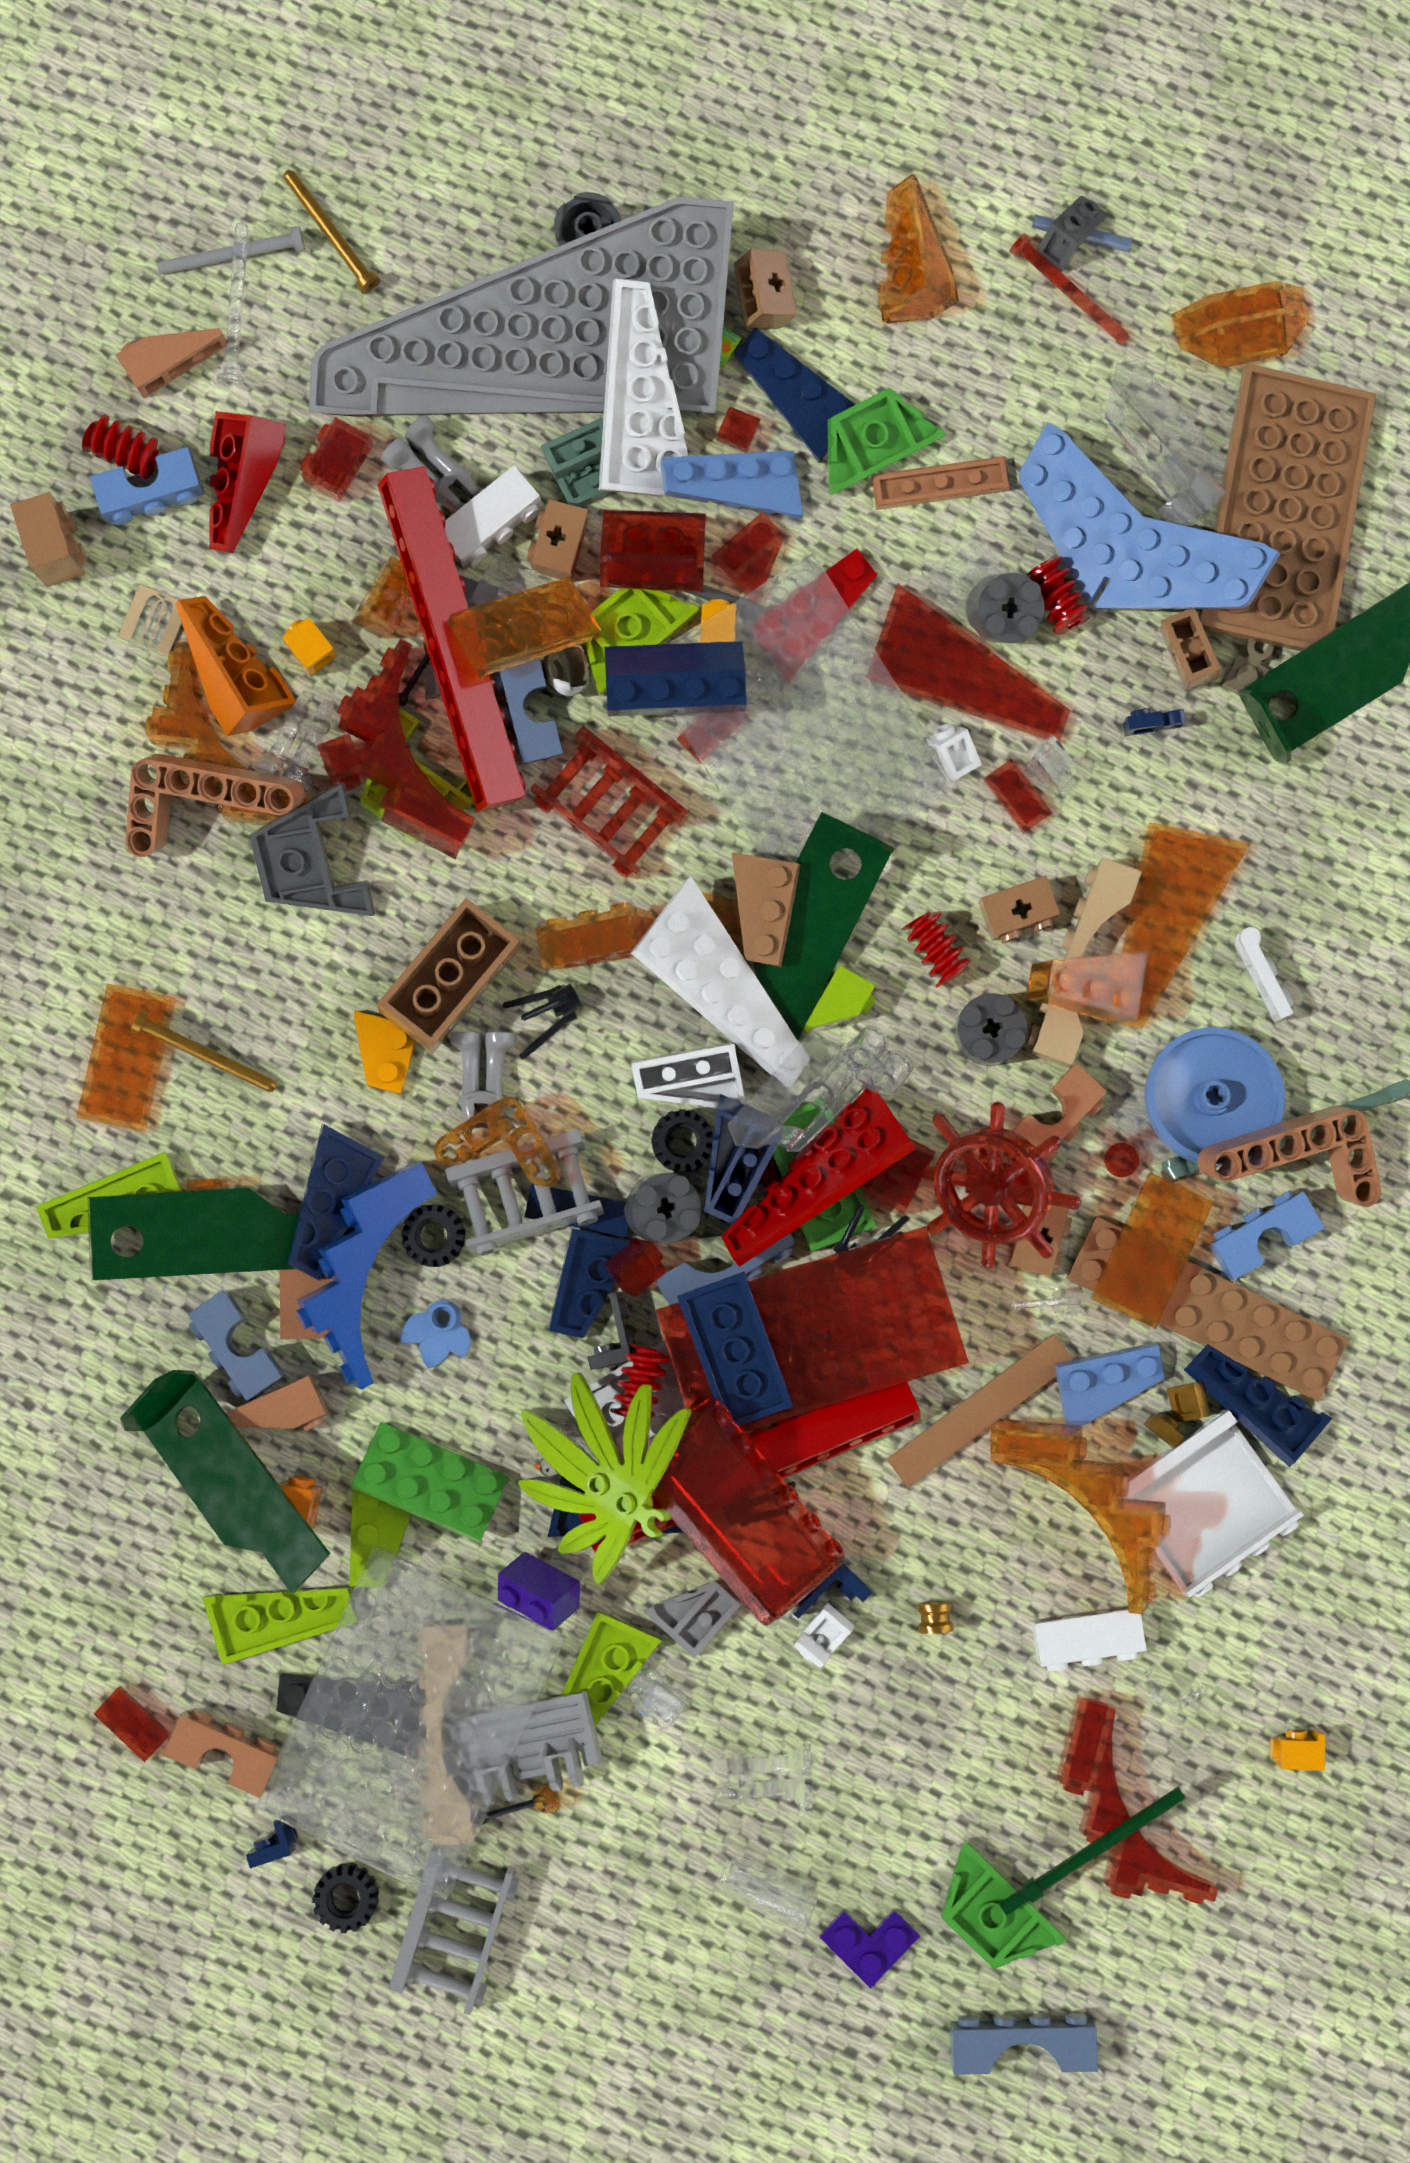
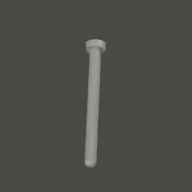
M300 226L291 227V233L160 261L157 264L159 274L167 275L290 247H295L296 251L305 250Z

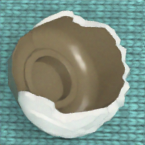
M559 641L551 646L550 651L544 656L542 671L545 680L557 692L564 696H573L589 685V675L591 672L588 670L589 663L586 661L587 655L584 654L583 648L567 641Z

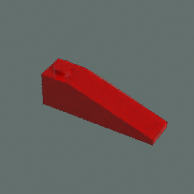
M215 412L210 440V456H218V472L216 475H210V487H214L215 492L218 494V502H214L209 510V549L228 553L234 552L280 459L281 450L285 444L284 433L286 424L253 415Z

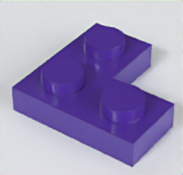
M843 1909L819 1935V1938L870 1989L920 1937L919 1933L895 1909L870 1934Z

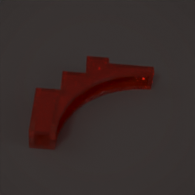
M400 638L394 649L388 647L380 663V666L384 667L380 675L373 674L365 690L357 686L351 697L348 695L344 696L337 710V714L341 715L338 728L366 742L358 758L359 761L363 762L360 775L388 789L380 805L381 808L385 809L381 822L456 860L471 832L475 818L453 805L432 786L416 764L405 741L399 717L398 691L401 676L410 656L412 644Z
M1077 1695L1056 1779L1059 1783L1064 1784L1063 1790L1083 1795L1084 1790L1089 1791L1079 1830L1083 1835L1087 1836L1086 1841L1092 1843L1129 1819L1130 1816L1119 1794L1113 1769L1112 1731L1116 1708L1111 1704ZM1139 1830L1110 1849L1103 1882L1107 1887L1111 1888L1110 1893L1115 1896L1131 1899L1133 1894L1142 1897L1145 1883H1148V1889L1166 1895L1169 1894L1170 1890L1183 1893V1899L1193 1903L1203 1904L1204 1899L1212 1902L1216 1900L1218 1887L1212 1881L1187 1872L1163 1857L1145 1840Z

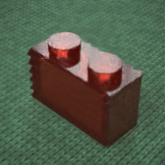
M334 417L330 425L326 423L321 428L317 437L319 444L313 454L311 452L306 454L301 463L300 470L303 471L301 476L305 484L341 502L372 449L373 443L367 433Z

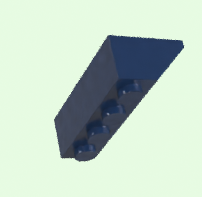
M742 641L605 647L608 717L746 710V673Z

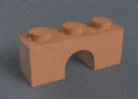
M1077 1063L1049 1090L1061 1103L1062 1115L1060 1120L1054 1125H1044L1029 1113L1002 1140L1032 1169L1036 1168L1039 1164L1045 1168L1058 1154L1054 1148L1062 1139L1068 1143L1082 1129L1077 1123L1086 1114L1092 1118L1105 1104L1101 1098L1107 1091Z
M193 1708L192 1712L186 1710L182 1713L163 1755L196 1769L202 1764L208 1750L214 1748L222 1749L231 1756L234 1764L228 1784L261 1798L266 1793L283 1754L275 1750L277 1744L262 1737H258L255 1741L243 1736L245 1730L231 1723H225L224 1727L211 1721L213 1717L211 1714L200 1709Z

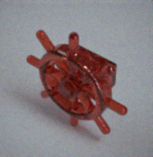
M996 1101L991 1105L989 1126L976 1127L962 1134L958 1133L943 1114H935L932 1118V1123L949 1145L940 1155L936 1167L910 1163L906 1168L907 1174L911 1177L933 1181L936 1200L943 1213L927 1224V1232L931 1235H936L952 1224L966 1236L982 1242L981 1264L986 1269H990L995 1265L996 1244H1010L1025 1237L1042 1258H1051L1054 1253L1053 1248L1037 1230V1227L1048 1214L1051 1205L1076 1210L1082 1204L1080 1197L1054 1191L1052 1174L1045 1158L1060 1148L1062 1144L1061 1139L1053 1135L1035 1147L1023 1136L1005 1129V1106L1000 1101ZM958 1156L967 1165L966 1173L953 1171ZM955 1186L965 1187V1193L969 1195L960 1200ZM980 1203L985 1205L984 1220L970 1211ZM1017 1204L1033 1206L1030 1214L1026 1216ZM999 1205L1013 1223L998 1224Z

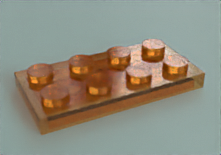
M570 576L452 613L448 620L451 629L479 677L598 639L602 631Z
M112 984L106 985L76 1118L146 1133L166 1043L141 1031L137 1035L130 1031L141 1010L149 1013L148 1019L169 1029L176 998Z
M1149 1172L1090 1299L1152 1329H1156L1214 1202Z

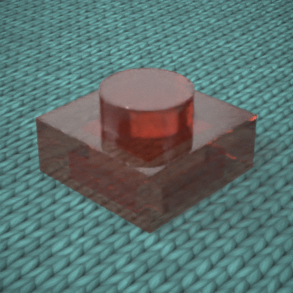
M729 406L717 433L716 441L748 453L760 426L761 419Z

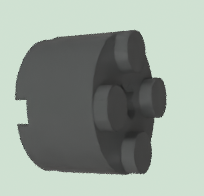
M584 192L575 195L574 199L566 204L564 202L556 213L554 230L557 247L583 237L588 232H595L621 221L619 212L612 205V202L601 194Z
M1018 573L992 574L985 577L971 590L966 602V615L970 625L973 626L975 631L984 640L995 643H1015L1033 636L1037 632L1044 614V601L1040 586L1030 578ZM1002 604L1008 605V612L1002 611Z
M989 993L974 998L964 1007L956 1020L954 1036L957 1047L965 1057L976 1064L996 1066L1005 1063L1025 1043L1027 1020L1024 1012L1011 997L1006 995ZM987 1022L991 1026L998 1027V1031L994 1034L995 1038H992L990 1033L984 1034L983 1029L987 1026Z
M661 1173L646 1176L636 1182L626 1199L624 1211L629 1227L642 1239L652 1243H674L686 1238L699 1225L701 1202L696 1189L685 1177L672 1173ZM661 1202L667 1203L669 1210L665 1211V1215L657 1213V1207L661 1206Z

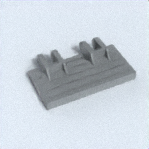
M587 1690L465 1715L451 1720L466 1789L481 1788L482 1797L487 1805L496 1804L498 1799L493 1776L494 1770H498L504 1797L507 1801L516 1800L518 1795L513 1764L516 1767L518 1780L547 1774L550 1788L553 1792L563 1789V1777L558 1757L564 1756L569 1780L573 1788L584 1785V1776L578 1751H581L584 1767L599 1764L603 1761Z

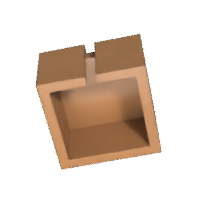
M47 492L10 504L30 569L46 587L85 575L82 564L87 563L86 554L81 543L77 544L73 535V532L77 531L75 520L71 512H67L62 501L57 502L52 494Z

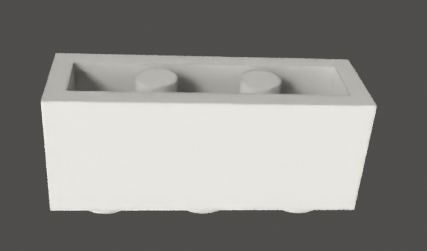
M514 465L445 520L444 530L447 540L453 545L455 559L463 569L469 564L472 566L479 564L487 556L486 550L496 542L498 545L506 542L513 535L514 531L512 529L522 521L525 524L529 523L540 511L539 507L542 505L540 495Z
M1136 1605L1031 1620L1037 1662L1041 1667L1047 1666V1671L1064 1670L1068 1668V1663L1082 1661L1083 1666L1098 1665L1103 1663L1104 1657L1117 1656L1118 1661L1132 1660L1138 1658V1652L1147 1651L1141 1611Z

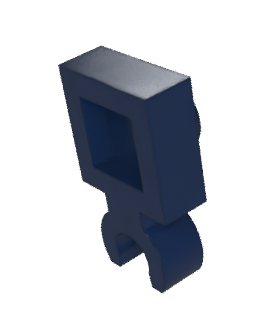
M1143 708L1130 712L1131 716H1127L1122 724L1124 736L1158 732L1163 729L1181 728L1186 723L1184 709L1161 713V711L1151 713L1150 708Z

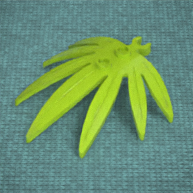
M577 1372L571 1376L573 1410L579 1429L589 1448L600 1461V1464L572 1438L538 1414L525 1409L522 1410L521 1417L532 1442L544 1459L565 1479L585 1491V1494L566 1486L541 1480H519L518 1483L521 1489L529 1496L546 1506L566 1512L593 1513L596 1515V1520L583 1523L570 1530L560 1541L558 1551L561 1554L580 1552L593 1546L606 1536L597 1548L593 1559L594 1581L597 1584H601L608 1579L617 1566L637 1521L641 1523L642 1529L647 1536L652 1538L662 1536L663 1532L655 1527V1518L657 1517L661 1521H669L671 1515L665 1509L652 1508V1493L664 1475L677 1449L692 1409H682L670 1418L657 1433L647 1451L651 1421L652 1387L651 1385L640 1386L631 1402L625 1420L623 1432L625 1463L623 1465L600 1406L583 1374Z

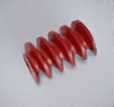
M106 414L88 426L82 439L81 447L84 452H92L93 456L97 458L104 457L106 462L110 464L116 463L117 467H123L124 470L128 468L130 473L134 475L140 474L145 480L150 478L157 465L155 456L159 454L157 449L158 438L152 437L146 444L145 432L140 431L133 438L134 427L128 425L121 432L122 422L119 420H115L109 427L110 418Z
M1063 556L1049 559L1036 566L1027 574L1041 588V594L1044 599V611H1051L1046 619L1049 623H1057L1053 628V632L1056 635H1062L1090 618V616H1083V613L1090 607L1089 604L1077 605L1076 603L1083 593L1070 592L1077 583L1076 580L1064 581L1063 579L1070 572V569L1058 570L1057 568L1063 561Z
M941 910L928 912L901 929L902 931L913 929L907 940L909 942L920 941L914 949L916 954L927 952V955L921 961L923 966L935 965L929 972V976L931 978L942 977L936 984V988L965 972V968L971 962L970 958L958 959V956L964 950L962 946L953 948L950 946L957 938L955 934L944 936L943 933L949 927L948 922L936 923L942 915Z
M628 1343L637 1349V1352L625 1354V1358L631 1361L633 1366L622 1367L621 1371L629 1376V1380L618 1381L617 1385L625 1390V1394H616L613 1398L621 1403L622 1406L620 1408H610V1412L626 1417L631 1402L642 1385H651L652 1391L662 1390L663 1385L654 1379L655 1377L666 1376V1371L658 1366V1364L669 1363L670 1357L662 1351ZM652 1394L651 1405L658 1404L659 1399ZM651 1410V1418H654L655 1412Z

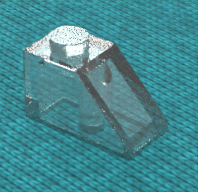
M1051 735L1030 759L1022 775L1053 801L1058 794L1065 797L1077 784L1073 777L1079 768L1059 740Z

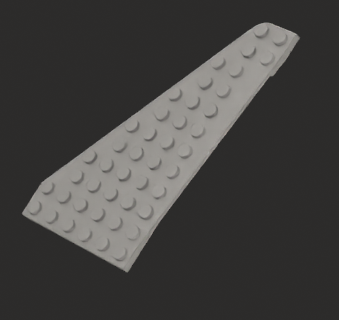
M676 197L324 344L316 352L312 360L309 412L340 415L604 412L613 280L624 279L650 283L659 321L658 329L662 346L666 351L668 359L666 363L670 380L673 381L679 410L716 414L734 201Z

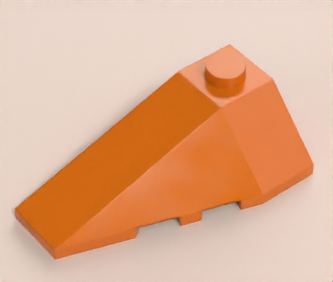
M206 596L177 601L176 607L209 707L226 736L253 731L297 704L280 673L273 666L267 670L265 665L255 656L258 650L251 643L245 645L233 633L234 625Z

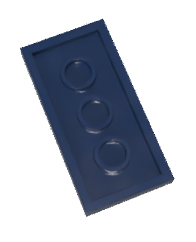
M745 1271L677 1296L726 1430L793 1407V1401Z

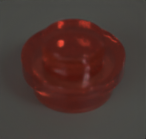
M1116 1143L1107 1149L1104 1155V1165L1113 1176L1127 1177L1138 1168L1139 1155L1133 1146L1127 1143Z

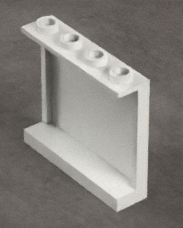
M1221 1410L1186 1435L1176 1448H1168L1111 1489L1115 1498L1183 1594L1188 1597L1195 1595L1197 1598L1207 1593L1214 1586L1211 1583L1222 1574L1224 1577L1235 1573L1242 1566L1241 1560L1250 1554L1255 1557L1270 1547L1268 1542L1279 1533L1281 1536H1285L1299 1526L1297 1520L1304 1516L1300 1510L1295 1509L1235 1424L1237 1420L1229 1410Z

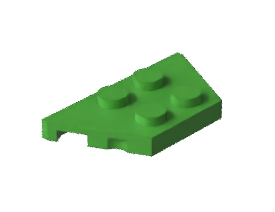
M890 387L829 418L828 491L830 496L946 436L944 430L940 427L936 428L922 416L923 413L914 406L906 404L903 398Z
M965 1840L961 1845L942 1909V1919L993 1969L1010 1964L1016 1958H1026L1034 1955L1036 1951L1046 1947L1064 1944L1067 1940L1066 1937L1030 1902H1027L1009 1915H1005L999 1903L1018 1890Z

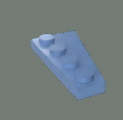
M794 450L664 457L660 462L664 494L666 496L705 503L713 501L724 503L726 507L756 509L759 513L784 514L788 515V518L801 519L803 516Z

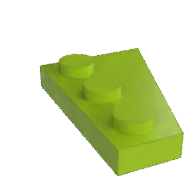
M355 1489L352 1491L349 1587L385 1588L412 1514Z

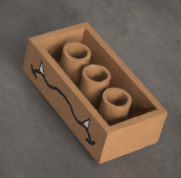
M465 898L377 1003L379 1012L430 1053L434 1054L450 1032L453 1031L520 950V940Z

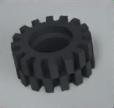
M679 1109V1111L669 1112L658 1120L657 1125L653 1129L651 1144L655 1157L665 1168L678 1173H688L699 1169L708 1161L712 1153L714 1137L711 1126H709L703 1116L701 1117L692 1110ZM679 1128H687L696 1136L694 1150L685 1155L675 1153L669 1145L670 1135Z
M439 1204L420 1206L421 1208L413 1210L409 1218L405 1219L403 1223L405 1224L404 1229L401 1230V1236H403L402 1245L406 1249L407 1255L415 1260V1262L428 1267H441L451 1263L452 1260L460 1255L465 1245L466 1231L461 1218L453 1210ZM431 1222L442 1224L447 1231V1240L438 1249H428L421 1241L420 1235L423 1227Z
M342 1863L337 1867L333 1866L323 1874L315 1886V1893L312 1897V1903H315L313 1911L315 1916L319 1914V1922L322 1925L326 1923L330 1926L328 1929L334 1932L336 1929H339L340 1933L346 1934L348 1930H352V1932L359 1930L362 1925L365 1926L369 1922L378 1906L379 1887L375 1885L376 1879L373 1875L370 1876L367 1873L368 1870L363 1867L361 1869L357 1867L358 1864L351 1863V1865H346ZM343 1884L355 1887L359 1893V1904L350 1911L340 1910L333 1902L335 1888Z

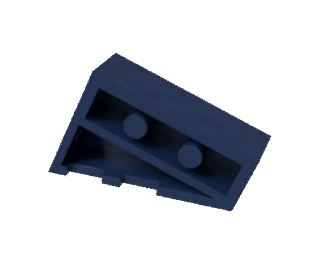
M720 1094L716 1112L704 1211L734 1224L742 1215L781 1139L783 1123Z

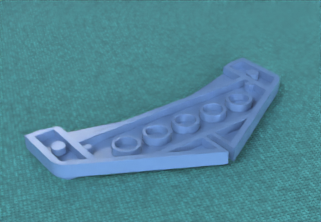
M1049 422L1044 427L1019 474L1022 487L1057 550L1063 556V560L1067 568L1070 569L1073 579L1076 580V584L1083 593V597L1090 606L1095 602L1107 579H1110L1094 607L1097 610L1241 609L1253 601L1281 554L1261 542L1144 517L1084 454L1065 431Z

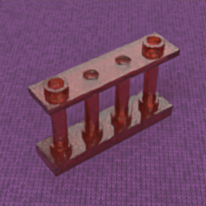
M582 726L574 735L575 741L579 745L576 748L578 752L545 791L536 783L531 786V792L535 796L532 802L546 814L551 810L605 853L614 861L611 866L621 876L627 879L631 875L637 880L641 876V869L635 863L667 825L671 827L675 823L681 828L689 819V811L585 726ZM594 759H597L605 766L602 770L604 774L575 809L570 812L556 801L557 797L588 761L592 762ZM622 780L631 787L629 791L630 796L597 834L584 824L582 820L614 782L618 784ZM648 801L658 809L655 813L657 817L626 854L622 855L608 842L639 805H645Z

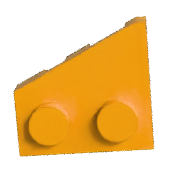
M354 1011L353 1016L367 1085L402 1094L416 1041L389 1019Z

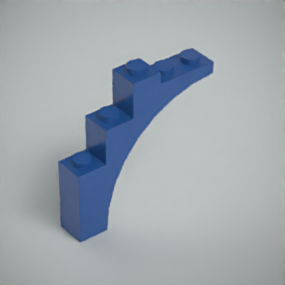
M412 1162L341 1199L344 1208L340 1209L341 1214L348 1227L354 1226L355 1231L319 1249L322 1256L318 1260L319 1265L327 1278L332 1277L333 1281L297 1299L300 1309L296 1310V1314L305 1329L310 1327L311 1331L318 1334L325 1330L328 1331L324 1338L333 1354L338 1352L343 1362V1365L339 1366L343 1378L348 1385L353 1383L355 1387L361 1390L374 1383L364 1357L360 1332L361 1301L367 1275L379 1249L393 1229L414 1208L437 1194L422 1162Z

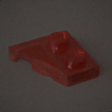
M762 511L712 555V559L752 603L758 604L785 536Z

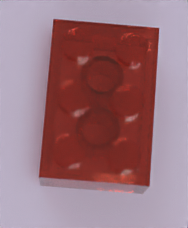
M604 509L600 549V587L703 591L706 513Z

